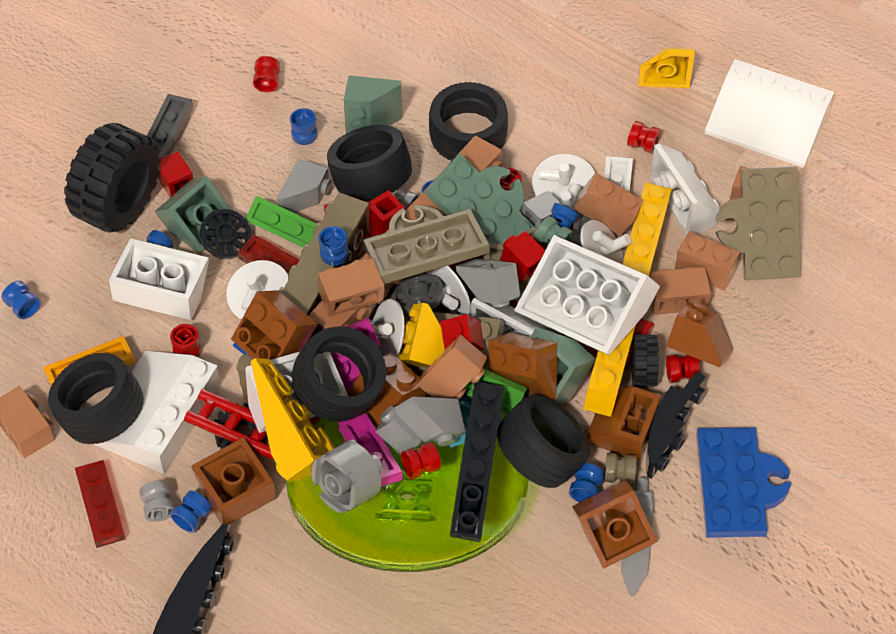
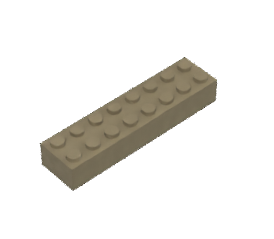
M338 192L334 201L328 203L322 222L316 224L312 240L309 244L304 245L301 251V259L297 266L293 265L290 269L285 287H281L278 290L307 316L322 301L317 289L318 273L331 267L339 268L349 265L360 257L364 249L363 234L369 235L371 233L369 203ZM330 226L342 228L347 235L348 258L345 262L336 266L326 264L320 256L319 234L323 229ZM247 353L246 355H241L236 367L245 399H248L245 368L250 366L253 360Z

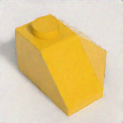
M665 47L640 65L638 86L690 88L695 50L693 48Z
M426 303L413 304L409 311V316L412 319L404 326L403 342L397 358L407 365L428 368L445 350L442 331L430 306Z

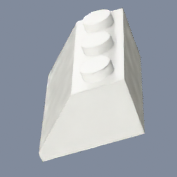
M660 143L654 146L650 180L655 185L672 189L667 206L685 234L687 235L689 231L698 234L717 227L715 218L720 210L719 204L715 199L712 200L708 194L704 181L698 179L692 163L687 161L680 151Z
M130 238L109 279L112 299L116 302L192 320L202 298L209 258Z
M477 297L471 301V316L495 318L505 321L502 335L515 333L530 337L535 328L538 327L561 335L558 331L515 312V308L510 305L493 307L492 303L480 302Z
M299 352L270 360L291 387L292 394L290 396L292 399L300 403L297 395L294 393L291 377L293 365ZM330 352L318 354L314 358V371L319 382L329 391L339 396H348ZM250 365L245 368L248 406L257 429L261 433L266 431L252 366ZM311 412L307 414V418H312L316 416L313 415Z

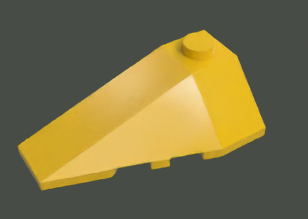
M255 358L251 361L271 454L276 462V469L286 481L307 478L312 475L313 462L334 449V446L321 427L316 430L308 420L307 414L310 412L305 405L301 406L300 403L292 399L290 396L292 394L291 387L270 359Z

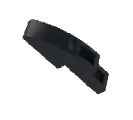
M697 371L682 391L670 386L657 408L650 430L646 456V474L650 479L658 471L663 472L669 464L671 458L669 456L673 450L679 451L686 440V436L683 435L685 424L692 411L690 409L694 404L699 405L706 395L707 390L704 389L706 376Z

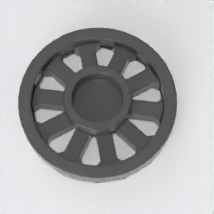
M420 274L400 282L393 290L391 298L400 304L403 315H409L413 304L426 303L433 310L443 300L445 293L442 281L438 277L430 274Z

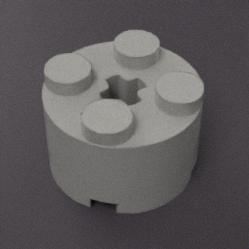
M353 439L325 453L312 464L311 473L314 485H320L323 491L320 497L325 504L336 512L344 513L353 510L376 496L381 488L380 471L382 470V464L380 459L376 455H370L365 448Z

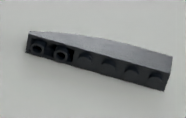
M482 382L474 383L449 537L481 542L504 386Z
M222 524L184 571L164 606L153 634L205 633L207 626L205 616L207 610L212 609L216 599V591L214 589L217 581L221 582L225 572V564L223 562L225 556L231 554L234 545V538L230 535L229 525Z

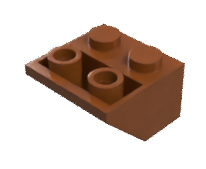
M278 290L257 291L231 340L253 359L272 360L300 352L312 335L317 323Z
M636 387L618 390L611 417L595 413L586 435L589 444L624 456L627 454L637 455V460L640 461L649 439L652 422L660 404L661 395Z

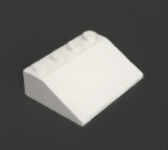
M735 59L725 78L704 134L804 168L829 114L834 92Z
M554 235L514 311L610 355L647 312L660 286L648 275Z
M145 351L132 371L143 392L144 400L140 414H138L134 423L122 434H119V436L93 445L165 474L194 428V425L184 421L186 412L189 410L198 414L205 403L198 400L200 390L204 389L215 394L221 382L218 366L198 357Z

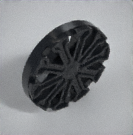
M218 209L208 214L199 230L204 249L219 259H233L240 256L248 248L251 241L249 223L241 214L230 209ZM222 215L227 216L226 222H224ZM211 218H215L217 220L218 225L211 220ZM236 218L238 223L234 225L232 221ZM205 226H208L213 231L206 230ZM243 228L245 232H237V230ZM206 237H213L214 239L208 242ZM237 239H244L245 243H241ZM217 243H219V246H218V249H217V250H215L214 248H212L214 245H216ZM232 244H233L235 247H237L239 250H238V251H234ZM224 246H226L228 253H223Z

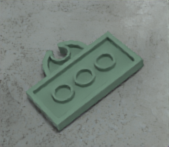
M459 153L423 192L446 215L471 209L489 243L503 245L510 236H518L525 230L535 228L519 212L524 200V191L519 178L510 184L509 191L504 190L500 186V179H504L510 173V170L507 168L492 166L478 172Z

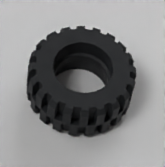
M109 123L96 128L94 133L89 134L85 139V143L82 146L80 145L76 151L77 155L75 159H72L70 171L66 175L67 185L64 187V194L68 210L74 217L104 232L112 233L124 230L128 224H132L136 220L137 215H141L146 203H149L152 197L151 193L157 184V176L160 173L159 164L161 163V157L156 143L150 137L120 123Z

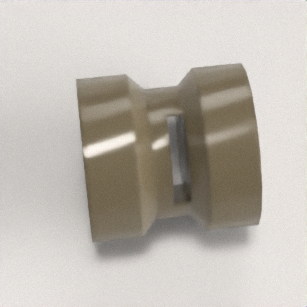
M607 452L604 482L614 483L619 478L621 481L626 480L629 484L634 485L637 455L627 454L625 457L618 459L619 457L616 453Z

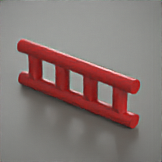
M200 390L198 400L205 403L198 414L188 410L184 416L185 422L233 443L244 437L252 451L274 460L270 445L261 442L267 433L266 431L259 433L256 426L250 437L235 431L241 419L255 424L249 408L207 390ZM215 407L231 413L224 425L208 419Z

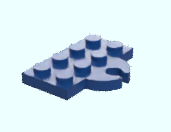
M756 427L697 428L696 438L706 538L766 537L767 523L765 510L775 508L783 503L789 494L791 486L790 482H784L778 486L772 485L768 478L775 476L781 479H788L790 475L788 467L773 455L758 452Z

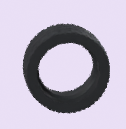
M460 82L442 89L435 96L429 111V134L432 145L440 155L452 161L475 135L499 149L503 148L508 131V112L505 101L497 91L481 83ZM475 113L486 117L493 124L480 132L460 133L450 129L445 124V121L454 115Z
M370 125L352 130L339 137L327 152L328 167L339 193L362 201L375 199L388 190L391 193L407 182L412 173L411 158L405 139L398 129L389 125Z
M334 326L318 332L307 341L296 357L291 377L297 399H299L302 405H305L309 412L323 420L344 422L361 415L374 403L383 389L387 370L381 350L369 336L350 327ZM324 352L339 353L349 358L358 367L363 377V392L360 395L348 397L339 396L329 391L319 382L314 371V358Z
M110 353L90 354L69 364L55 378L48 395L49 407L63 430L75 441L88 445L109 441L127 430L134 423L138 414H140L144 400L142 389L129 367L119 357ZM107 387H113L108 396L98 404L88 409L79 410L84 401L95 392Z
M532 394L525 397L515 405L498 425L497 441L506 459L522 476L539 486L547 488L559 487L583 466L590 455L589 440L577 420L560 404L542 395Z

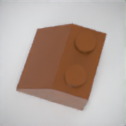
M698 302L689 303L677 314L666 347L721 367L733 352L730 340L715 312L710 311V308L705 304Z
M507 333L489 340L488 368L491 372L526 387L525 394H536L552 400L556 399L557 342L515 333Z
M392 352L383 355L387 370L383 389L374 403L362 413L367 414L376 429L381 423L379 419L381 414L388 407H396L411 397H426V392L417 385L420 377ZM361 373L347 392L348 397H354L363 392V377Z
M244 437L191 465L205 498L211 504L212 511L221 524L229 525L275 499L274 482Z
M626 480L572 506L603 569L658 542L634 490Z

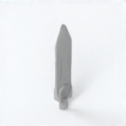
M639 478L636 480V491L634 492L652 528L654 505L652 492H647L648 480ZM650 546L622 559L621 572L631 596L637 594L648 574Z

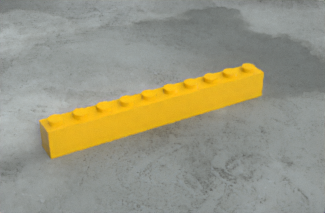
M645 182L641 196L643 201L636 215L630 235L632 242L627 246L622 265L649 276L671 188ZM635 326L610 355L598 350L586 393L584 410L611 417Z

